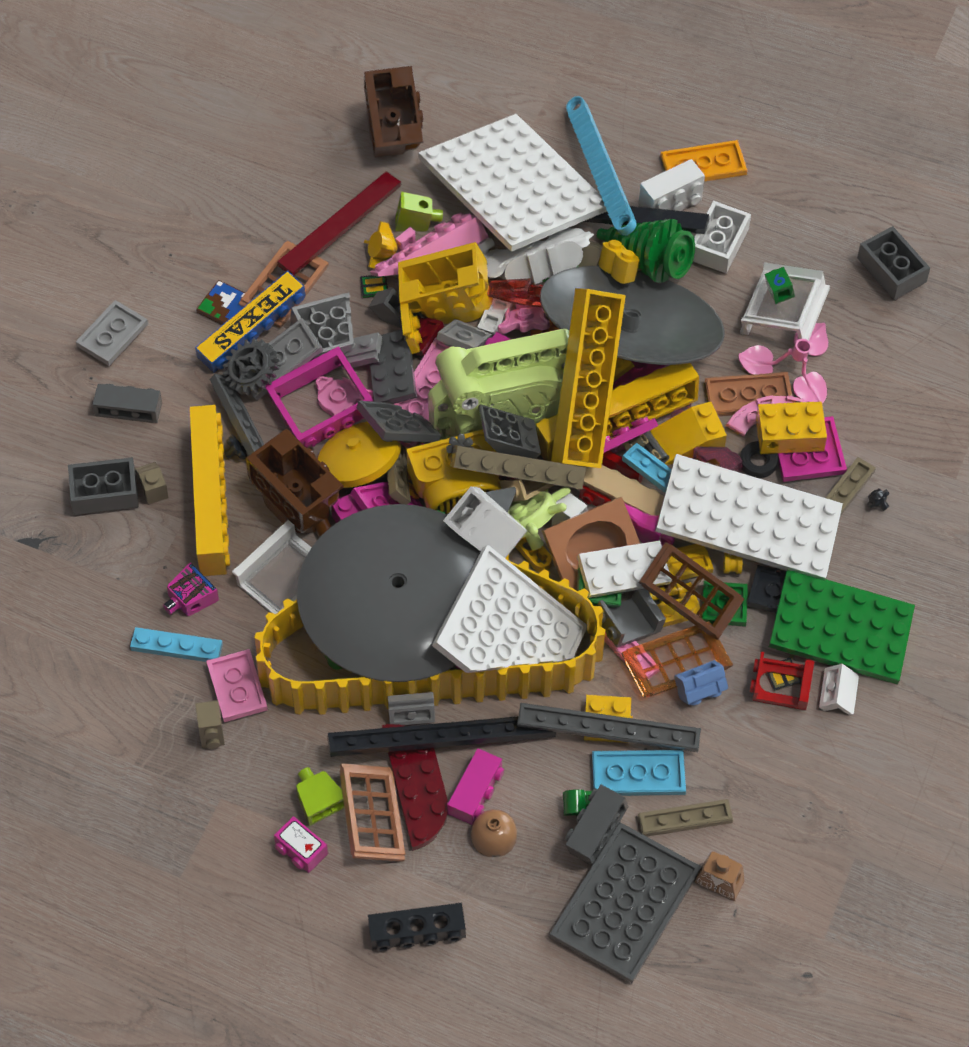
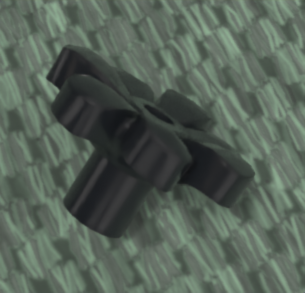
M234 435L229 436L226 442L230 448L224 452L229 459L234 455H238L239 458L244 460L247 457L244 446H241L240 441Z

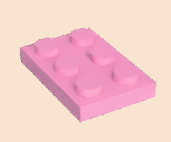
M250 649L206 661L224 722L268 710Z

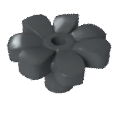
M458 434L457 439L451 437L449 439L451 445L446 446L447 453H452L454 445L474 448L471 446L473 445V440L470 437L465 439L464 434Z

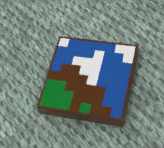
M218 280L196 308L198 314L223 325L243 308V306L239 305V302L245 292Z

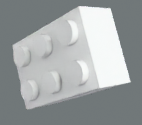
M690 159L640 183L638 207L682 211L691 205H696L702 201L705 175L695 162Z
M713 201L707 212L710 219L706 233H696L694 237L695 255L693 262L727 274L749 230L751 214Z

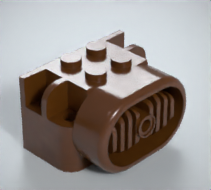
M412 66L365 71L364 92L374 157L401 155L409 150L417 149L423 143V112L420 110L419 105L421 103L420 93L415 90Z
M287 428L246 457L250 481L262 493L263 501L267 508L283 524L289 520L294 524L296 533L307 534L316 532V525L325 518L329 520L331 506L338 501L339 490L343 488V484L330 472L328 466L323 461L320 462L314 452L309 447L306 448Z

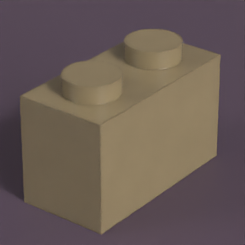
M218 700L196 703L202 748L215 749L225 745Z

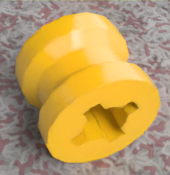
M724 552L723 573L735 572L736 574H742L743 558Z

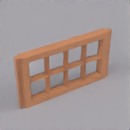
M287 240L241 298L239 305L246 306L252 301V297L258 290L261 292L265 290L261 286L267 278L273 281L278 279L271 275V273L277 267V261L296 246L295 244ZM318 256L308 263L317 268L310 278L300 272L295 274L307 281L304 284L306 295L329 265V262ZM291 309L285 317H280L276 320L274 325L281 328L291 316Z
M342 763L339 771L351 855L357 859L403 862L405 860V848L393 771L389 767ZM350 777L365 778L367 791L352 790ZM370 779L385 780L386 793L371 792ZM353 795L368 796L370 810L355 809ZM372 797L387 798L389 811L374 810ZM355 813L370 814L372 828L357 827ZM375 815L390 816L392 830L378 829ZM358 832L373 833L375 847L360 846ZM378 833L393 834L395 848L380 847Z

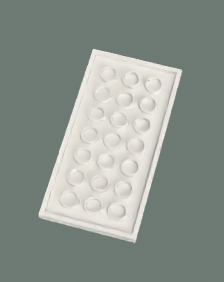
M676 454L655 532L786 571L791 570L825 580L843 503Z

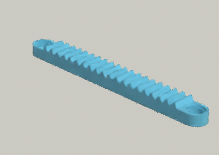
M575 96L566 105L568 117L614 227L621 235H628L636 228V220L588 104L582 97ZM578 104H581L579 108H577L576 110H573V109L575 108V106H577ZM625 221H629L625 227H621Z

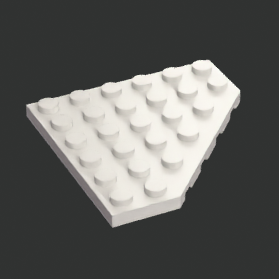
M486 545L482 548L432 646L466 673L498 670L515 665L562 662L571 660L574 657L587 630V625L493 548Z

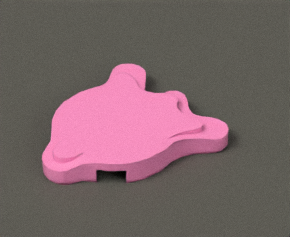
M523 298L516 304V309L510 311L508 308L506 310L505 320L497 328L500 334H506L515 329H519L520 332H527L532 329L547 330L550 328V322L546 319L542 306L541 308L538 307L537 302L533 301L532 298Z
M321 376L316 380L318 404L326 413L334 416L357 404L358 401L363 400L351 380L342 377L343 380H333V377ZM367 390L374 401L373 391Z

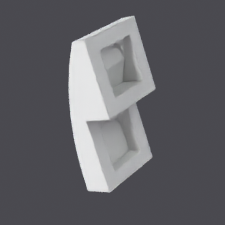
M493 295L492 305L489 310L485 309L477 328L491 334L498 332L497 327L505 320V312L508 308L511 310L513 302Z

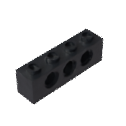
M462 903L368 915L372 950L387 951L392 947L411 948L415 944L434 945L438 941L448 940L449 942H457L462 938H466ZM442 922L445 923L447 926L440 929L437 928L435 925L437 923ZM418 925L421 926L423 929L421 931L416 932L413 931L411 928ZM390 929H398L399 933L392 935L388 931Z

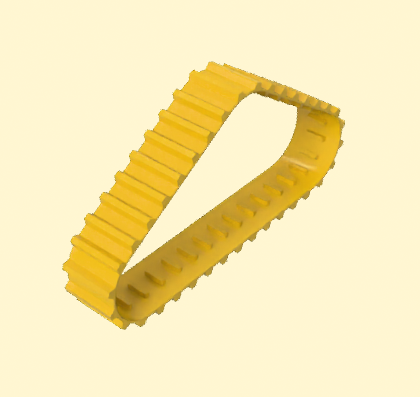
M509 561L587 625V632L590 634L591 639L590 646L586 651L571 660L562 662L515 665L498 670L466 673L463 670H450L433 677L408 682L378 681L365 677L295 681L276 673L272 669L271 662L268 661L271 658V652L279 643L304 626L299 614L297 599L295 601L286 599L283 601V609L277 614L269 612L265 616L266 625L264 630L255 633L254 639L257 653L255 658L258 678L261 687L269 688L273 704L277 706L284 703L287 706L294 707L295 714L299 715L305 709H317L319 715H324L328 708L339 707L342 713H348L350 706H362L364 711H370L374 704H384L388 710V696L433 692L434 706H438L440 699H452L454 704H460L464 697H474L478 703L483 702L484 697L496 695L499 701H503L506 699L507 694L516 693L520 695L521 699H527L529 692H541L544 697H550L552 691L564 689L569 694L574 692V685L582 680L591 681L594 678L595 662L602 661L606 630L602 628L603 610L601 606H593L592 602L588 599L589 591L585 588L577 591L569 587V580L565 578L560 582L549 578V571L547 570L536 573L529 569V563L526 561L521 562L519 565Z

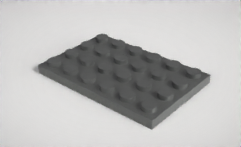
M620 822L552 929L550 938L632 984L698 876L701 866Z

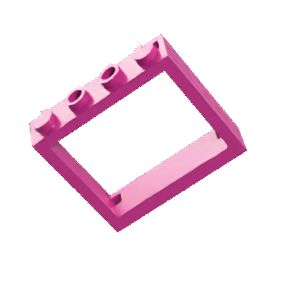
M339 346L272 381L271 385H265L270 400L289 431L306 448L316 446L317 443L333 437L341 430L350 428L354 423L365 418L357 410V404L301 433L280 398L342 365L362 396V401H373Z

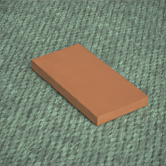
M788 372L705 378L704 382L707 401L712 402L718 416L734 415L743 406L762 397L772 395L792 396Z

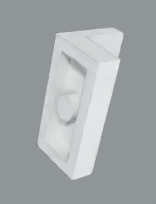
M844 664L825 668L819 708L823 711L840 708L848 715L854 714L859 676Z

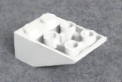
M472 486L443 520L458 535L481 551L483 547L489 545L504 558L508 556L528 531L482 489Z

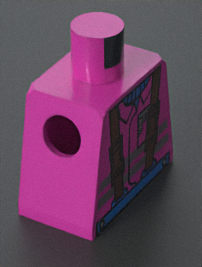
M190 562L168 584L167 591L170 599L163 604V607L170 615L180 608L186 616H191L219 601L218 591Z

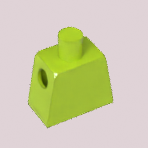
M401 192L395 214V231L404 232L409 227L415 230V232L428 231L430 221L442 222L443 210L432 209L431 198Z
M306 767L298 773L302 782L296 785L297 796L309 826L345 808L342 789L325 771L314 775L311 769Z

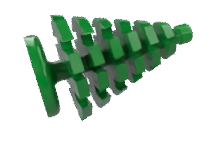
M675 219L644 222L642 224L636 223V228L628 235H621L615 227H610L609 229L600 228L596 233L598 240L605 242L618 240L627 250L633 251L639 258L638 269H641V272L658 283L669 280V277L675 279L684 277L689 271L695 255L694 236L691 232L682 230L681 224H677L678 220Z

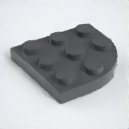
M358 401L357 410L378 433L380 438L386 442L395 440L405 443L414 441L428 444L439 441L441 438L440 433L434 429L433 425L415 412L412 415L411 412L402 409L401 406L390 403Z

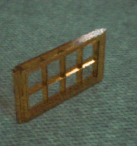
M696 625L622 652V656L644 698L677 688L675 679L670 680L663 667L674 662L677 663L682 673L686 670L681 660L694 656L697 664L700 666L703 663L698 654L711 650L717 662L724 667V671L733 666L721 641L712 638ZM702 633L708 646L695 650L689 637ZM685 639L691 652L678 657L672 643ZM667 645L673 659L661 663L654 649ZM650 651L656 665L643 669L636 655ZM659 668L665 682L652 686L646 672Z

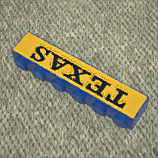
M287 270L196 346L197 358L213 373L218 369H223V364L228 363L226 356L233 355L231 349L238 350V343L244 346L246 339L250 343L253 338L257 340L259 335L263 331L269 330L276 320L280 317H285L291 307L300 304L306 296L305 286Z

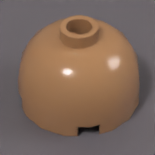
M492 809L484 811L477 816L472 825L471 838L473 846L479 853L487 857L506 855L516 844L517 829L514 820L509 814L501 810Z

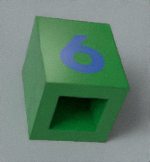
M784 267L765 273L766 285L775 304L795 297L793 284Z

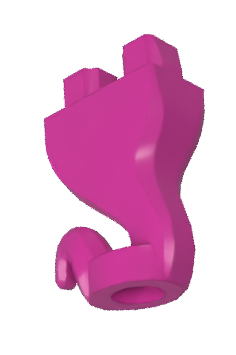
M625 503L636 534L642 543L660 541L661 546L665 542L671 545L674 544L675 537L655 532L659 515L646 514Z

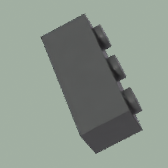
M98 384L92 405L94 414L97 417L158 423L162 398L160 391L152 388L141 389L133 386L123 387L113 384Z

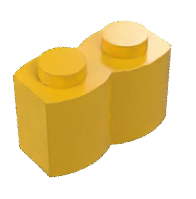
M618 240L604 242L598 263L599 267L611 274L616 281L622 284L634 282L639 258L633 251L627 250Z

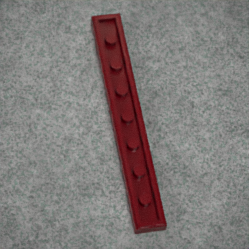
M384 172L279 259L277 266L285 272L288 270L294 276L401 187V181L389 172Z

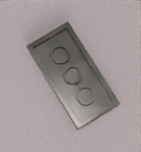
M403 330L381 335V350L377 357L379 362L370 364L374 401L395 404L417 398L412 353L403 335Z

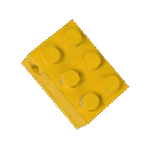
M822 401L758 404L756 425L760 454L824 451L827 433Z

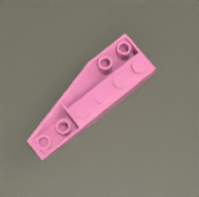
M457 213L451 217V221L437 224L434 227L435 230L394 254L387 261L376 264L375 268L370 271V274L379 277L397 275L398 262L473 242L478 244L487 239L488 235L482 222L475 215Z

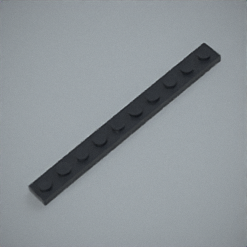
M518 716L332 732L327 734L330 757L551 738L556 737V732L517 727Z

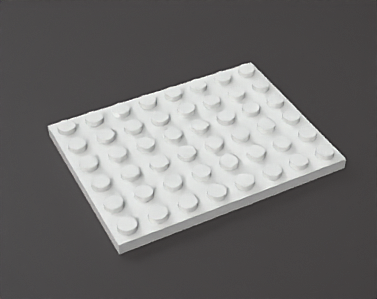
M517 114L419 152L418 159L511 252L607 211L600 193Z

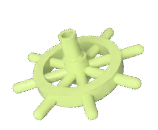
M565 486L553 494L548 493L549 489L525 501H514L511 503L508 514L528 530L522 538H526L532 551L544 545L538 534V529L545 525L554 514L564 512L567 509L566 504H556V502L571 492L569 487Z

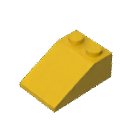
M711 401L690 407L650 430V433L669 456V460L665 462V465L673 464L676 454L695 458L725 449L727 434Z

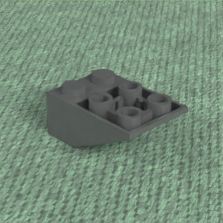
M479 405L485 441L498 453L536 459L541 454L533 419L485 405Z

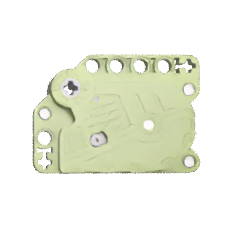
M559 329L470 349L452 346L438 354L436 366L441 380L428 393L429 422L440 433V440L455 437L458 434L482 430L479 411L480 404L533 419L535 427L542 419L557 415L569 330Z

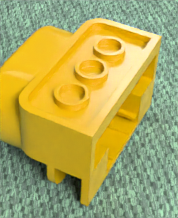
M476 242L398 262L399 302L401 305L408 303L409 309L413 313L421 312L424 317L443 321V324H449L455 319L467 323L481 318L485 309L489 310L492 305L493 292L488 284L487 260Z
M483 429L464 434L465 439L470 437L473 440V445L471 446L475 449L497 452L485 441ZM450 438L406 449L408 480L412 479L414 492L424 499L427 508L436 511L440 510L448 514L471 486L478 487L484 492L501 489L499 475L450 467L452 453H447L446 446L451 445L449 443Z

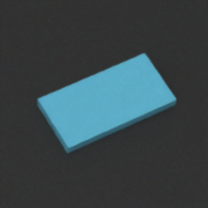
M683 750L592 751L593 789H598L600 784L622 796L686 794Z

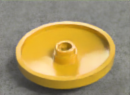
M362 422L343 429L331 437L322 447L318 460L320 462L323 461L328 466L330 472L343 484V488L357 487L381 477L395 464L400 455L401 442L395 440L386 442L382 440L368 422Z

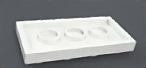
M653 541L578 554L577 560L586 590L589 591L588 598L644 589L638 582L662 548L661 542ZM666 563V565L664 566V569H666L667 571H669L668 566H667V563ZM660 572L653 584L656 586L668 585L672 579L663 572Z

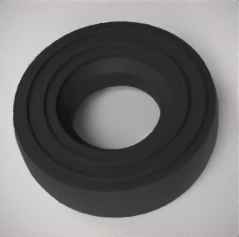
M759 441L747 444L742 449L739 458L740 467L743 472L756 478L770 476L777 468L778 454H762L766 457L767 462L762 466H757L751 462L750 458L754 454H760Z

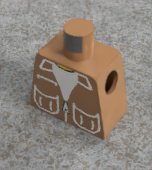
M712 851L704 861L694 883L735 901L745 881L743 865L726 855Z

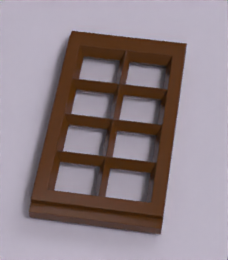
M667 542L664 543L638 582L647 591L717 640L744 601V598L741 597L742 595ZM671 556L683 564L675 576L664 569ZM687 567L699 575L691 587L680 580ZM660 572L673 579L665 592L653 584ZM702 579L714 586L707 599L695 591ZM676 583L688 590L681 603L669 595ZM718 590L730 598L723 610L711 603ZM692 594L704 602L697 614L685 607ZM708 606L719 613L712 626L700 618Z

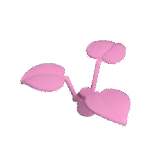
M825 323L815 324L809 341L803 338L798 340L796 332L793 349H789L788 352L775 361H772V352L764 346H752L738 355L740 364L751 375L772 373V365H777L783 359L792 355L795 361H802V376L797 377L793 383L795 395L807 402L822 401V404L824 403L827 396L825 380L817 372L806 374V363L808 355L820 356L828 348Z

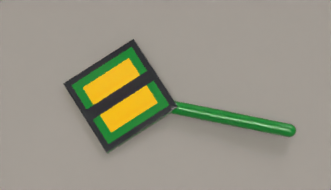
M360 276L363 297H373L377 292L388 289L386 276Z

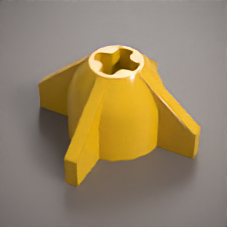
M380 221L378 230L372 234L369 241L364 240V243L368 244V254L371 256L368 267L375 268L376 264L387 261L397 252V243L389 223Z

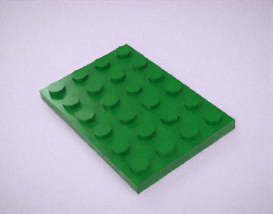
M787 570L768 647L832 666L844 664L853 672L898 685L915 605L831 580H823Z

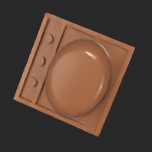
M618 497L541 530L560 579L565 578L569 580V587L577 590L578 554L640 544L622 497Z

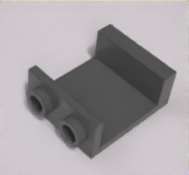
M645 588L635 590L632 599L621 602L619 608L607 607L603 600H600L597 605L601 606L603 610L602 627L606 629L607 637L614 643L616 648L661 632L666 620Z

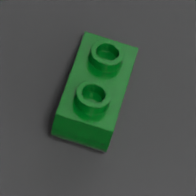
M564 791V816H577L583 808L586 809L590 803L588 799L592 791Z

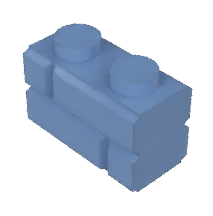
M715 660L674 676L680 700L689 705H697L702 702L701 699L706 697H718L722 694V691L728 689L724 667Z

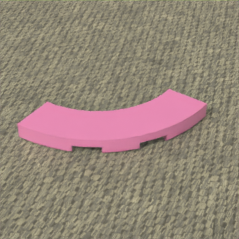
M772 395L762 397L740 408L730 418L726 427L744 437L756 425L758 404L807 401L792 396Z

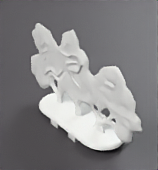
M566 228L550 235L545 241L538 240L512 252L509 249L490 250L484 255L488 263V277L497 278L505 272L507 282L513 286H525L531 283L543 282V279L552 277L561 271L577 267L583 258L582 248L590 244L589 239L594 234L584 232L583 229Z

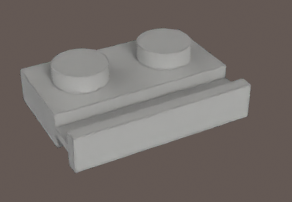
M377 332L353 338V347L344 354L352 368L379 362L377 357L381 350L382 336Z
M433 692L388 696L390 724L410 725L435 722Z

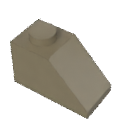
M156 462L135 468L148 505L169 498L165 480Z

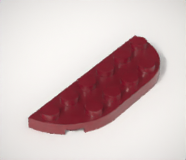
M386 724L382 725V728L401 727L404 725ZM434 748L388 752L412 851L431 843L443 826H445L448 816L447 795Z

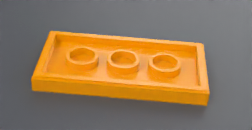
M738 140L663 151L660 154L665 171L692 159L705 175L704 181L747 175L746 164Z

